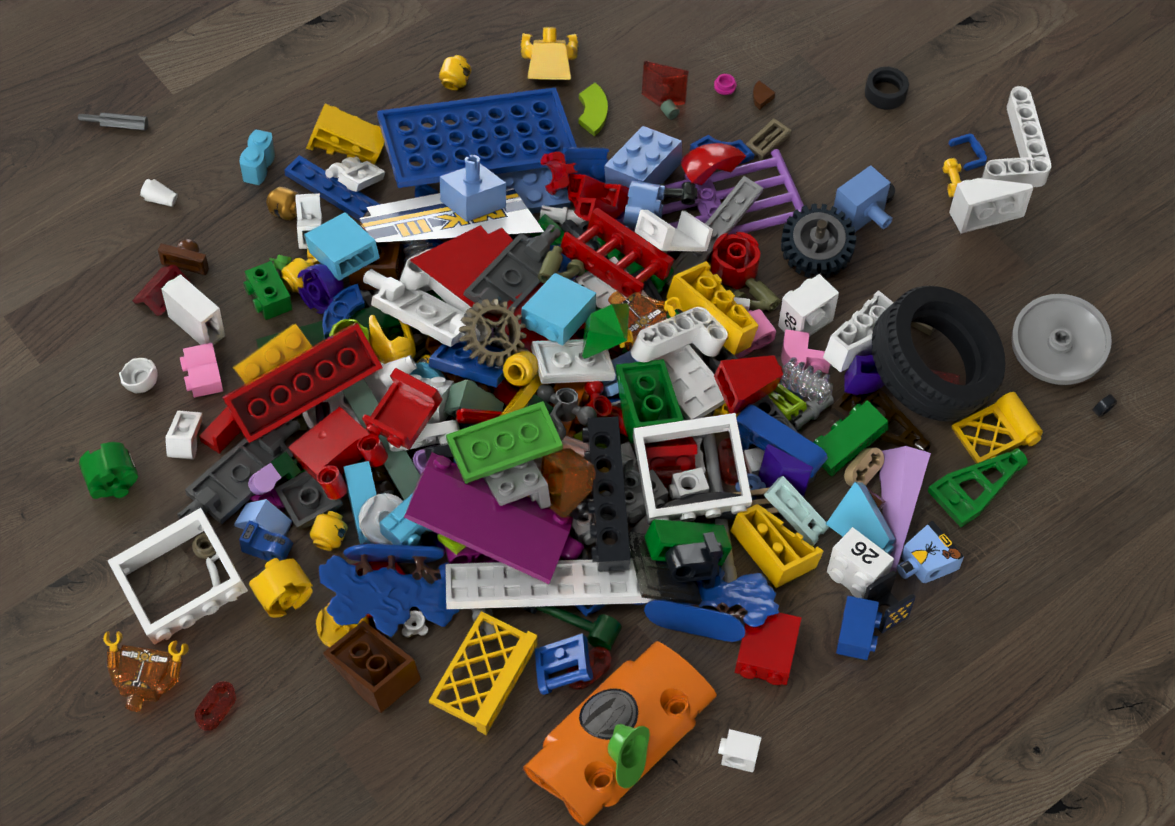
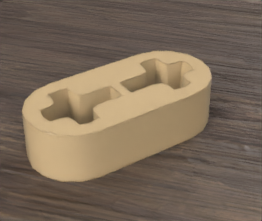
M864 448L846 468L844 473L846 483L851 487L854 482H862L864 485H867L884 464L883 452L878 448Z

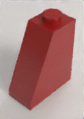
M775 355L721 360L714 378L730 414H738L747 405H752L773 392L783 376V370L778 364Z

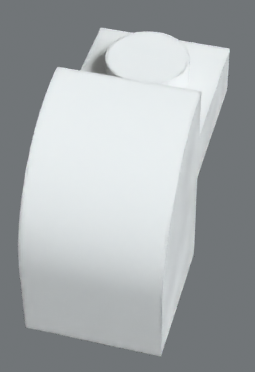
M320 193L300 194L295 197L299 249L308 248L304 234L323 224Z

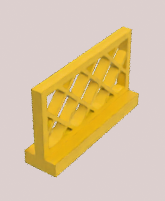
M481 611L430 697L429 703L477 727V731L487 735L538 645L537 635L530 631L527 633L522 632ZM483 621L494 626V634L480 636L479 627ZM511 634L519 638L516 646L504 649L501 637ZM498 639L501 650L486 654L483 642ZM479 644L483 655L468 659L466 655L467 648ZM503 655L504 667L491 671L488 659ZM485 660L488 672L473 677L470 664ZM466 666L470 678L455 682L453 677L454 670ZM490 678L492 683L490 691L479 694L475 682ZM472 683L475 695L460 699L457 687ZM453 688L457 700L445 703L438 698L442 691ZM477 700L479 710L475 717L464 713L462 704Z

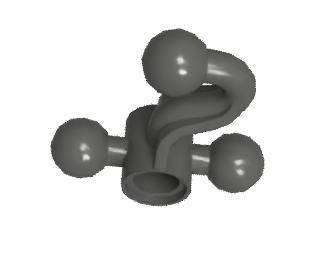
M543 384L536 391V395L545 402L555 404L550 417L561 441L566 436V429L561 421L569 422L577 416L578 421L582 425L587 426L588 418H597L594 408L578 406V394L574 389L562 388L555 393L551 385Z

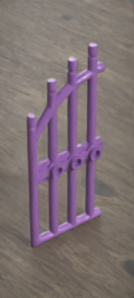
M775 149L771 152L773 158L738 166L732 173L723 170L714 172L703 185L695 184L697 199H695L694 204L684 205L681 201L665 204L662 215L697 206L700 216L695 218L705 224L721 205L720 200L725 199L734 189L732 187L716 191L713 182L777 166L780 173L779 176L759 180L755 183L763 187V189L785 184L788 193L755 201L746 213L791 201L795 209L801 212L804 204L780 150ZM685 174L686 180L667 184L664 186H666V188L682 189V184L684 182L691 181ZM623 211L615 218V220L623 225L625 212ZM793 212L735 226L728 235L736 234V232L748 233L787 223L789 216L793 217ZM679 221L668 224L677 228Z

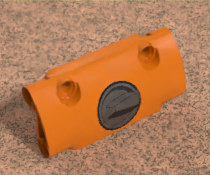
M655 641L635 661L629 660L623 663L551 731L543 742V748L523 769L533 782L564 801L570 815L579 824L586 826L603 809V806L610 807L615 805L632 788L619 786L616 780L617 764L608 754V744L613 736L615 726L623 724L633 728L645 726L649 729L650 737L647 746L646 764L640 777L641 779L682 737L694 728L697 715L716 698L717 694L706 679L684 658L661 642Z

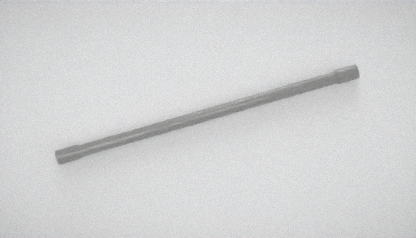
M690 343L689 345L703 360L702 352L693 343ZM710 412L705 417H712V413ZM711 433L703 438L710 492H723L715 433ZM714 519L715 524L724 525L731 543L728 520ZM732 549L721 566L725 572L723 580L728 583L737 579Z

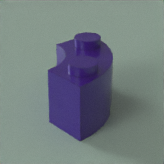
M873 354L869 356L856 355L844 374V392L853 395L868 394L883 387L884 383L876 369Z

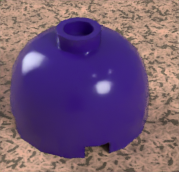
M324 264L309 266L301 270L297 277H302L304 288L298 287L302 300L310 309L315 307L317 310H320L316 312L319 314L324 313L333 301V298L344 290L343 279H336Z

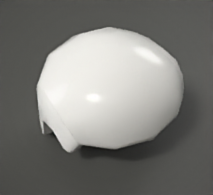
M135 358L125 364L122 371L119 372L121 384L128 391L145 393L156 384L158 372L152 360Z

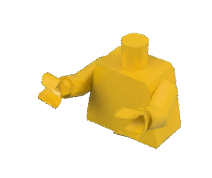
M544 27L543 40H534L533 44L530 43L532 35L522 34L521 55L524 59H530L528 79L571 80L568 59L574 60L577 58L578 41L576 34L566 36L569 38L568 45H566L564 40H556L555 27Z

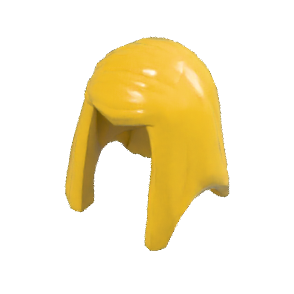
M371 315L369 317V344L380 362L386 364L409 355L412 358L415 357L416 346L410 325L404 324L399 320L404 337L399 336L390 341L383 333L375 315Z

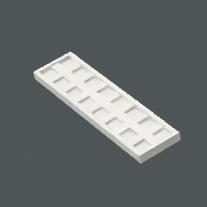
M615 256L609 259L614 264L619 262ZM589 271L575 279V283L596 292V311L611 304H620L628 299ZM643 290L637 303L633 301L630 303L633 304L632 308L637 309L636 313L640 312L639 316L649 315L650 312L656 310V305ZM630 309L628 328L635 321L640 320ZM660 313L656 318H652L653 321L647 324L652 326L667 318L663 313ZM645 325L641 329L637 328L638 330L632 332L634 342L639 332L645 329ZM626 342L625 346L630 351L634 343ZM689 344L654 359H664L681 413L687 420L702 418L725 403L713 372Z
M630 558L629 570L598 572L597 562L592 563V560H559L549 584L501 562L446 564V608L473 609L648 603L649 601L659 599L656 563L651 558Z

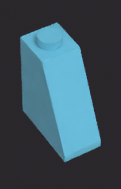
M366 461L344 466V474L360 544H373L363 535L359 527L361 507L369 498L377 495L370 463Z
M854 482L826 525L842 537L853 527L890 555L894 550L892 544L896 538L866 485L862 482Z

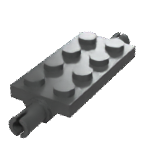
M549 225L540 236L528 238L520 233L464 291L463 295L474 303L479 302L480 304H482L484 299H488L490 303L493 299H498L499 305L504 301L508 302L511 300L514 303L508 309L511 307L517 308L541 283L538 279L539 271L547 252L550 251V245L560 237V230L556 228L551 232L555 226Z
M293 419L250 443L245 438L185 489L186 495L193 501L177 514L179 519L201 508L203 512L210 514L222 525L250 500V497L256 495L250 490L248 485L249 479L254 473L285 451H287L292 460H295L291 451L286 447L285 441L301 428L298 421L295 419L292 422Z

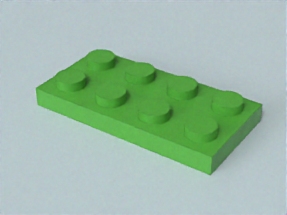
M544 401L446 435L447 443L465 484L563 450L562 441Z

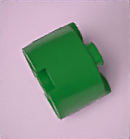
M107 442L100 444L101 449L91 454L89 450L86 451L80 458L79 467L90 496L93 499L110 496L122 498L129 493L128 489L137 481L138 473L131 454L124 447V444Z

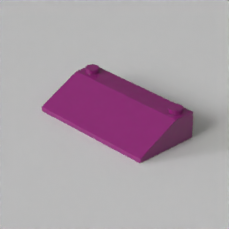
M431 453L404 515V518L547 584L552 579L573 518L563 511L555 510L551 507L541 509L536 500L532 501L527 496L500 506L484 478L465 484L457 464L445 456Z

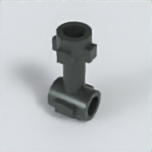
M684 182L682 189L665 188L664 197L681 198L682 204L692 205L695 203V199H697V188L692 182Z

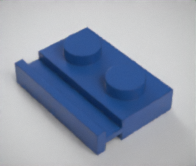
M563 147L566 164L576 163L574 169L578 172L572 174L587 175L606 183L604 165L608 162L607 153H609V149Z

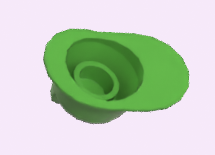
M617 724L609 741L608 754L617 764L616 780L619 786L623 788H630L635 785L644 771L650 737L649 729L645 726L633 728Z

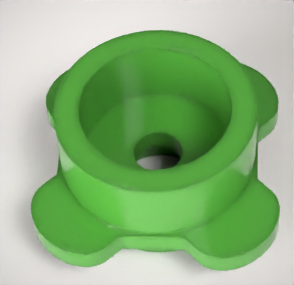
M278 255L277 259L269 258V260L274 261L275 269L282 270L291 263L292 258Z

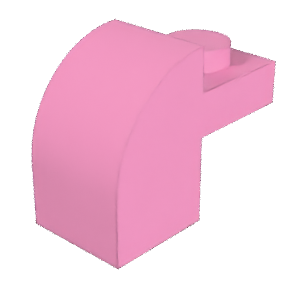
M785 329L781 360L785 369L788 372L803 374L804 371L828 374L830 363L823 358L825 351L808 349L810 333Z

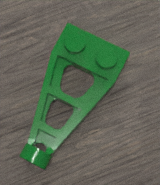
M1015 448L1011 452L947 474L929 486L928 493L961 528L985 510L1014 474L1028 464V460L1020 449ZM992 467H995L1003 475L994 484L982 474V472ZM975 479L984 488V491L977 499L972 500L959 486L962 482Z

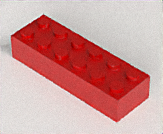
M353 323L223 396L222 399L245 439L250 443L383 367L359 324Z

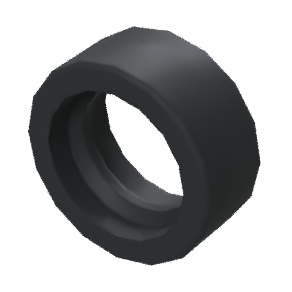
M888 66L874 69L868 75L866 81V99L873 106L884 110L900 107L905 102L908 93V78L897 68ZM880 82H888L897 86L900 91L894 94H885L878 91L874 85Z

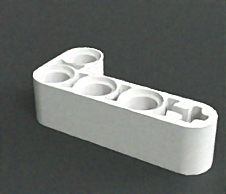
M430 249L407 260L400 278V282L405 285V288L416 290L428 284L447 304L466 313L467 309L471 308L410 261V259Z
M695 307L642 329L630 352L635 360L645 363L693 343L703 354L714 357L719 354L728 337V332L705 308Z

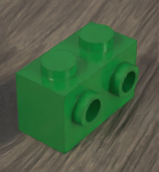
M272 261L244 271L246 281L243 282L244 288L248 295H253L254 299L252 301L257 313L262 312L265 320L292 310L291 297Z

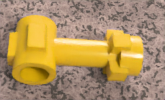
M955 158L947 159L943 165V172L948 173L952 182L948 184L949 197H954L956 186L958 183H961L958 172L962 168Z

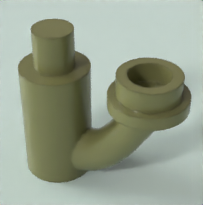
M554 246L553 250L546 254L538 274V279L545 284L554 273L567 279H571L574 276H582L585 272V265L582 261L573 259L568 263L567 271L559 273L558 270L563 261V256L561 255L563 249L559 246Z
M753 278L746 281L745 284L750 288L749 293L757 300H750L749 309H761V311L767 310L771 312L779 306L781 300L762 281L756 282ZM739 290L733 293L736 298H746V294Z

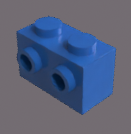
M847 596L836 654L868 660L869 652H875L878 636H874L873 632L874 627H880L882 613L877 612L879 602Z

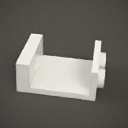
M640 210L635 228V233L661 251H707L713 231L712 228L686 211L681 212L678 226L674 228L651 211Z

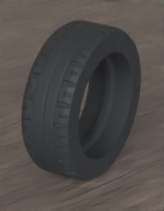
M938 286L913 288L891 304L875 323L872 334V354L878 374L892 395L911 411L938 421L960 420L971 415L999 391L1005 375V353L1001 339L986 314L975 303L960 293ZM911 322L929 325L940 331L953 343L964 363L966 372L965 385L953 384L940 378L924 364L912 341Z

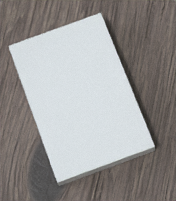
M583 339L568 340L563 346L556 341H532L531 350L537 358L541 384L614 381L616 373L608 349L584 359L582 357Z

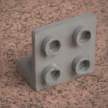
M533 460L483 477L500 506L529 496L532 501L536 500L541 509L551 506L548 484Z

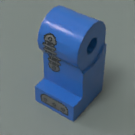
M250 520L239 539L241 552L267 561L278 558L280 561L287 559L293 547V542L288 537L259 528V524Z

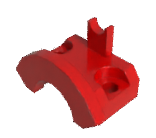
M560 151L546 153L540 160L541 165L547 166L552 173L551 182L545 186L546 191L551 195L569 185L568 174L578 172L574 169L576 163L566 164L565 156Z

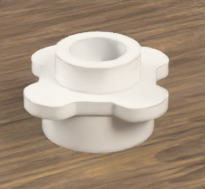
M410 611V618L403 624L402 635L404 637H411V635L416 634L424 636L427 634L428 627L425 626L427 618L423 615L422 611Z

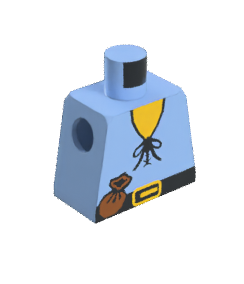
M931 521L906 543L901 555L904 562L897 566V571L904 579L915 574L922 583H927L960 569L964 556L935 522Z

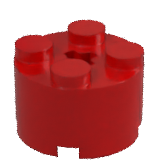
M736 232V234L730 235L725 233L719 236L713 245L711 273L713 275L717 274L722 280L721 283L727 286H731L734 289L743 288L746 285V281L750 278L754 279L758 273L760 250L757 240L744 232Z

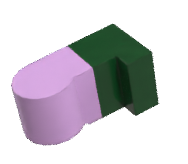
M285 451L250 477L248 485L254 494L263 495L271 491L276 481L283 476L288 481L298 475L301 470L287 451Z

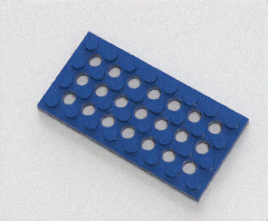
M556 87L380 110L377 112V118L398 188L440 182V176L465 168V160L456 158L458 155L465 157L476 155L480 158V164L492 173L502 174L547 167L541 165L540 161L544 154L559 151L564 154L563 147H577ZM540 108L544 112H536L534 109ZM519 111L522 115H514L512 112ZM497 114L500 118H492L490 115ZM475 117L478 121H470L467 118ZM452 120L455 124L450 125L445 121ZM430 123L433 127L427 128L423 124ZM546 125L548 128L551 129L544 130L540 128V126ZM407 126L410 130L404 131L400 127ZM524 128L526 131L529 132L522 133L519 132L518 129ZM501 131L506 135L499 136L496 134V132ZM479 134L484 138L476 139L473 136ZM456 137L461 139L462 141L453 142L451 138ZM429 141H436V142L439 143V144H438V145H430L428 142H429ZM553 143L556 147H549L546 144ZM406 144H413V145L416 146V147H415V148H407L405 145H406ZM531 146L534 150H526L524 147ZM508 149L512 153L506 154L501 150ZM486 152L489 156L483 157L479 153ZM436 158H440V159H442L444 162H443V163H436V162L433 161V160L436 159ZM417 161L422 165L413 166L410 163Z

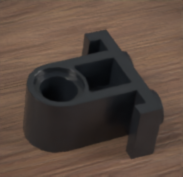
M714 532L703 533L704 542L677 545L666 552L665 560L674 581L691 582L701 580L704 589L714 588L716 576H719V558L723 556L722 545L720 542H717Z

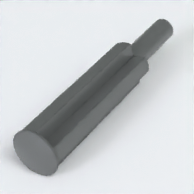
M101 112L100 115H78V120L100 122V126L147 130L148 117L104 112Z

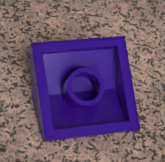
M768 444L758 477L761 479V482L765 483L766 488H770L779 477L784 476L804 498L813 467Z

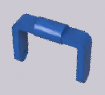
M973 134L956 137L948 142L951 147L970 142L973 151L979 157L978 160L966 163L963 166L965 171L985 165L987 156Z

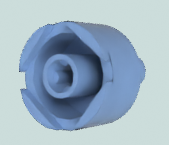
M632 181L628 192V205L625 208L624 226L635 229L640 210H649L659 218H662L664 204H661V200L664 199L666 186Z

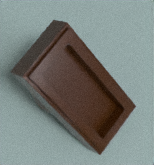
M183 239L176 247L160 244L158 253L162 265H176L179 269L206 275L209 267L206 254L199 253V246L194 240Z

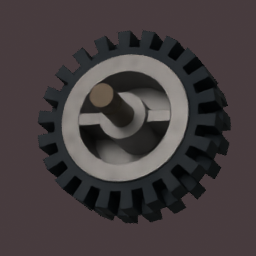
M812 204L811 209H808L807 205L802 207L801 212L797 209L793 212V217L789 216L783 228L781 238V252L784 251L783 257L785 260L789 259L788 265L791 268L794 265L796 266L795 272L800 274L803 270L805 271V277L808 278L810 273L815 274V276L824 274L825 278H829L832 272L834 275L839 274L840 268L844 270L847 267V263H850L854 253L856 235L854 226L851 227L852 221L849 218L845 220V213L842 211L837 214L836 207L832 206L831 210H827V204H822L821 209L817 208V204Z

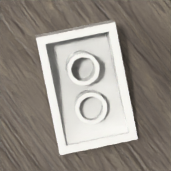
M984 178L964 180L956 186L949 213L960 233L1021 218L1025 215L1033 186L1032 184Z

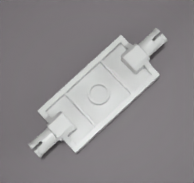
M373 269L365 273L364 283L380 290L378 294L372 297L371 305L380 309L383 313L399 319L402 323L408 324L418 329L421 333L429 335L450 347L458 343L460 337L465 336V333L458 331L459 327L466 326L461 322V318L465 314L464 312L420 289H407L402 282L392 277L387 278ZM475 328L476 337L479 341L481 334L480 331L477 328Z

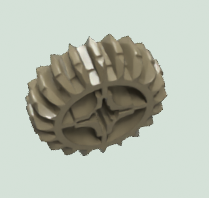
M484 299L482 304L477 302L473 304V309L469 308L466 310L468 317L464 316L461 318V322L466 326L459 327L458 331L465 333V336L460 337L459 341L467 342L463 350L472 351L469 356L471 359L478 356V364L480 365L486 361L488 367L493 366L494 363L498 367L502 366L508 357L519 353L518 349L524 347V343L520 339L526 338L527 335L520 332V330L525 328L526 325L523 323L519 324L518 320L522 318V315L515 316L513 313L516 307L507 309L508 303L506 301L499 305L498 299H493L491 303L488 299ZM490 313L499 316L500 319L492 322L488 318L484 319L481 315ZM506 325L509 329V337L505 334ZM497 326L493 334L494 337L488 339L491 336V329ZM475 328H477L481 334L479 341L476 337ZM492 343L504 350L502 352H492L485 349V347Z

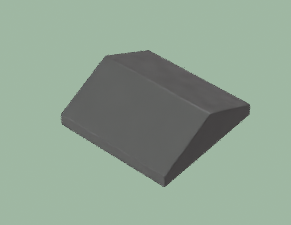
M306 471L275 488L298 530L313 526L317 515L327 514L328 511L336 512L343 505L341 499L333 500L328 498L321 485Z

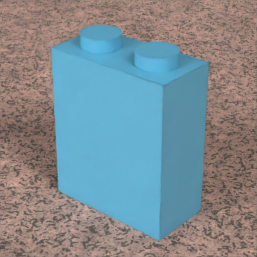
M345 212L304 234L309 253L321 264L326 265L338 280L347 277L380 258L375 239Z
M554 273L521 308V324H525L528 330L534 331L550 341H556L563 346L582 326L589 315L596 310V292Z

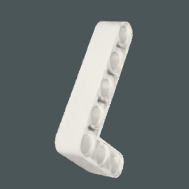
M1017 86L1010 93L1007 112L1020 158L988 161L982 178L1032 184L1033 187H1041L1047 181L1051 169V161L1031 92L1023 86Z

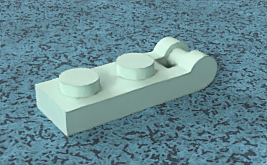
M784 476L779 477L764 494L767 500L795 530L804 536L803 540L811 546H814L818 541V536L824 534L829 528L826 525L827 522ZM810 522L812 523V529L808 526Z

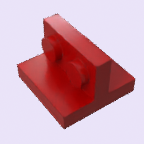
M692 436L644 444L649 471L653 469L658 477L672 476L675 473L696 469L695 454H698L697 443Z

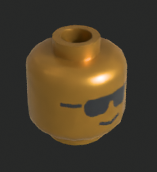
M278 187L272 190L266 200L269 212L273 216L284 220L294 219L297 216L295 197L300 194L285 187Z

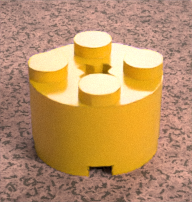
M278 558L271 559L265 564V570L249 582V586L260 604L272 618L287 615L285 610L291 606L296 610L313 593L312 583L295 559H284L281 561Z

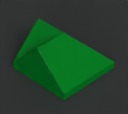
M627 303L611 304L589 315L584 327L582 357L584 359L627 341L630 307Z

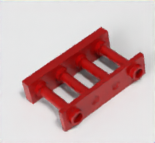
M599 208L592 212L587 231L578 238L568 232L564 233L560 246L563 249L562 254L571 260L577 259L582 261L587 271L625 297L629 298L635 294L634 303H637L640 299L644 282L653 274L661 280L666 279L669 276L674 261L665 252ZM595 236L606 242L597 251L586 245ZM614 249L626 255L616 264L605 258ZM634 261L645 268L636 277L624 271Z

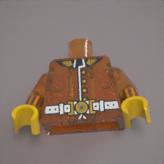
M616 291L608 298L610 304L627 303L630 306L627 341L619 344L620 348L625 347L627 351L631 350L642 329L666 320L667 313L673 317L676 315L675 309H682L677 297L660 301L635 292L625 299L619 291Z
M109 631L105 633L104 642L110 646V649L107 650L108 672L112 684L118 687L120 695L128 697L125 704L126 709L140 712L144 700L158 701L162 694L169 691L179 681L183 663L181 656L188 652V645L186 643L182 644L180 652L176 650L177 640L169 644V652L122 645L121 649H119L118 644L122 641V634L119 631L116 633L117 641L114 643L109 639Z

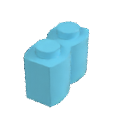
M256 129L249 136L248 147L240 156L243 182L260 185L265 180L267 167L271 165L275 157L272 133Z

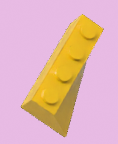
M707 261L674 275L666 297L667 299L677 297L682 306V312L695 307L705 308L727 330L728 337L723 346L733 355L751 347L759 325L743 305L737 304L734 301L735 295L730 290H725L721 285V278L717 274L713 275L711 273V266Z

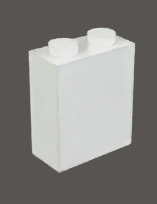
M181 274L165 284L162 288V293L169 318L200 345L207 343L215 345L225 337L220 308Z

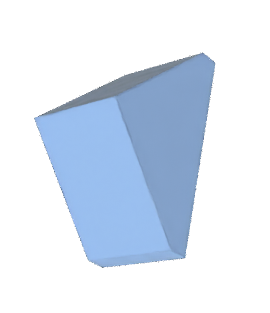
M267 499L246 503L234 523L235 527L244 530L250 520L259 524V528L286 536L293 524L290 518Z

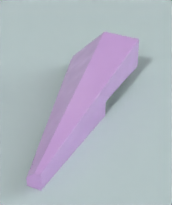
M908 446L882 451L884 464L880 469L879 480L881 481V498L886 501L882 506V515L896 538L892 544L894 550L890 554L894 558L890 572H896L931 454Z

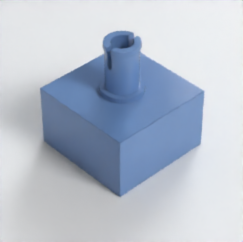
M469 155V157H465V168L440 176V201L468 222L506 208V182L480 164L478 156Z
M870 165L837 189L834 207L837 208L836 213L844 212V219L849 218L852 221L851 227L854 226L855 232L871 220L876 222L880 228H887L893 219L884 212L891 182Z

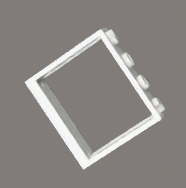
M735 413L634 428L633 440L639 474L641 476L648 524H651L653 519L670 521L680 519L682 522H689L695 520L697 516L706 515V518H715L721 516L722 512L731 511L732 514L747 511V508L751 507L752 498ZM729 431L741 496L656 509L644 444Z
M201 508L108 560L141 626L154 645L164 639L168 640L172 634L181 629L191 627L198 619L215 613L219 607L237 600L238 596L248 591ZM205 531L231 579L151 624L126 575Z

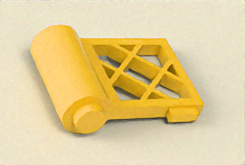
M1009 392L1003 395L995 404L952 425V430L976 464L1002 455L1020 445L1033 446L1041 440L1043 430L1016 392ZM993 413L998 419L997 426L982 423L983 418ZM968 425L976 427L977 432L975 437L964 435L961 429ZM980 429L995 432L993 441L978 438ZM997 434L1009 435L1012 441L1007 444L996 442ZM976 444L991 447L990 452L980 457L975 451Z

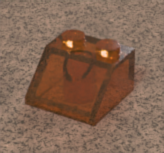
M571 448L542 457L541 474L548 484L551 504L549 508L561 518L567 517L592 491L593 480L595 479L594 465Z

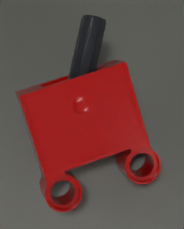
M321 402L315 406L317 425L288 448L297 463L321 485L327 497L336 500L343 497L348 490V486L342 477L344 466L356 464L364 457L365 461H369L370 467H379L387 461L388 453L376 434L366 431L340 406L331 413L330 404L328 402Z

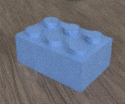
M642 126L604 165L606 184H621L630 188L632 181L652 184L663 183L681 164L682 141Z

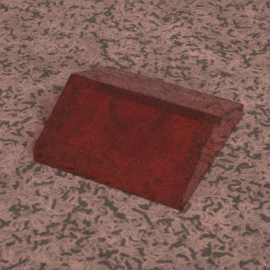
M645 61L643 66L642 95L659 107L666 100H672L675 105L685 104L689 71Z

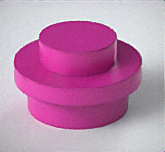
M721 74L714 82V89L722 95L732 94L736 90V81L730 74Z

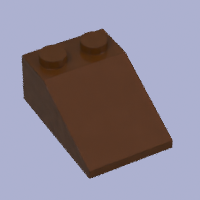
M365 621L359 623L323 653L324 657L354 690L380 713L421 680L415 660Z

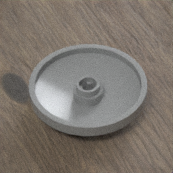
M1050 294L1033 300L1020 311L1012 330L1013 351L1023 368L1034 377L1057 385L1076 384L1091 378L1103 367L1111 349L1110 328L1101 312L1089 302L1067 294Z

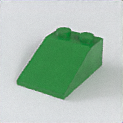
M664 359L651 360L645 363L616 364L615 369L623 423L630 444H634V428L684 421Z

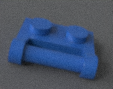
M583 633L535 649L537 682L542 695L551 693L552 689L580 680L586 682L593 679L587 637ZM576 665L579 667V670L549 679V674Z

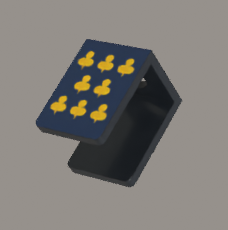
M891 571L867 586L863 598L879 602L878 608L882 605L889 606L885 611L884 617H881L880 627L878 628L881 633L908 618L916 598L914 594H911L898 602L893 596L891 590L897 575L895 571Z

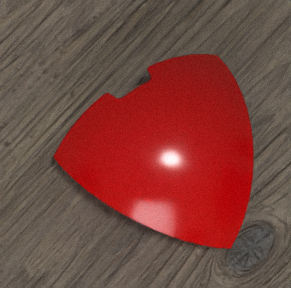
M710 143L699 146L687 153L681 159V166L692 183L703 185L716 169L732 173L746 155L734 146L723 143Z
M570 174L568 198L569 201L574 203L576 209L574 213L581 219L590 221L591 214L596 208H599L615 219L628 205V187L621 184H605L587 175Z

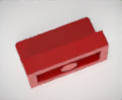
M226 407L199 435L202 443L220 454L241 430L228 407Z

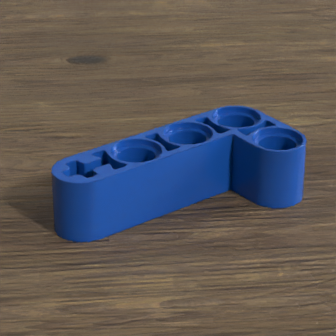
M747 405L736 417L742 451L748 450L752 444L765 451L766 446L770 444L812 466L813 471L810 478L817 473L828 459L826 452L821 447L754 405Z

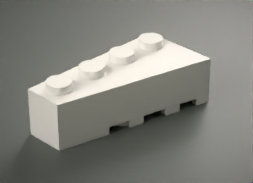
M878 290L871 300L864 303L860 311H856L849 321H846L831 335L823 358L839 372H842L849 368L856 355H872V334L875 323L879 316L894 302Z

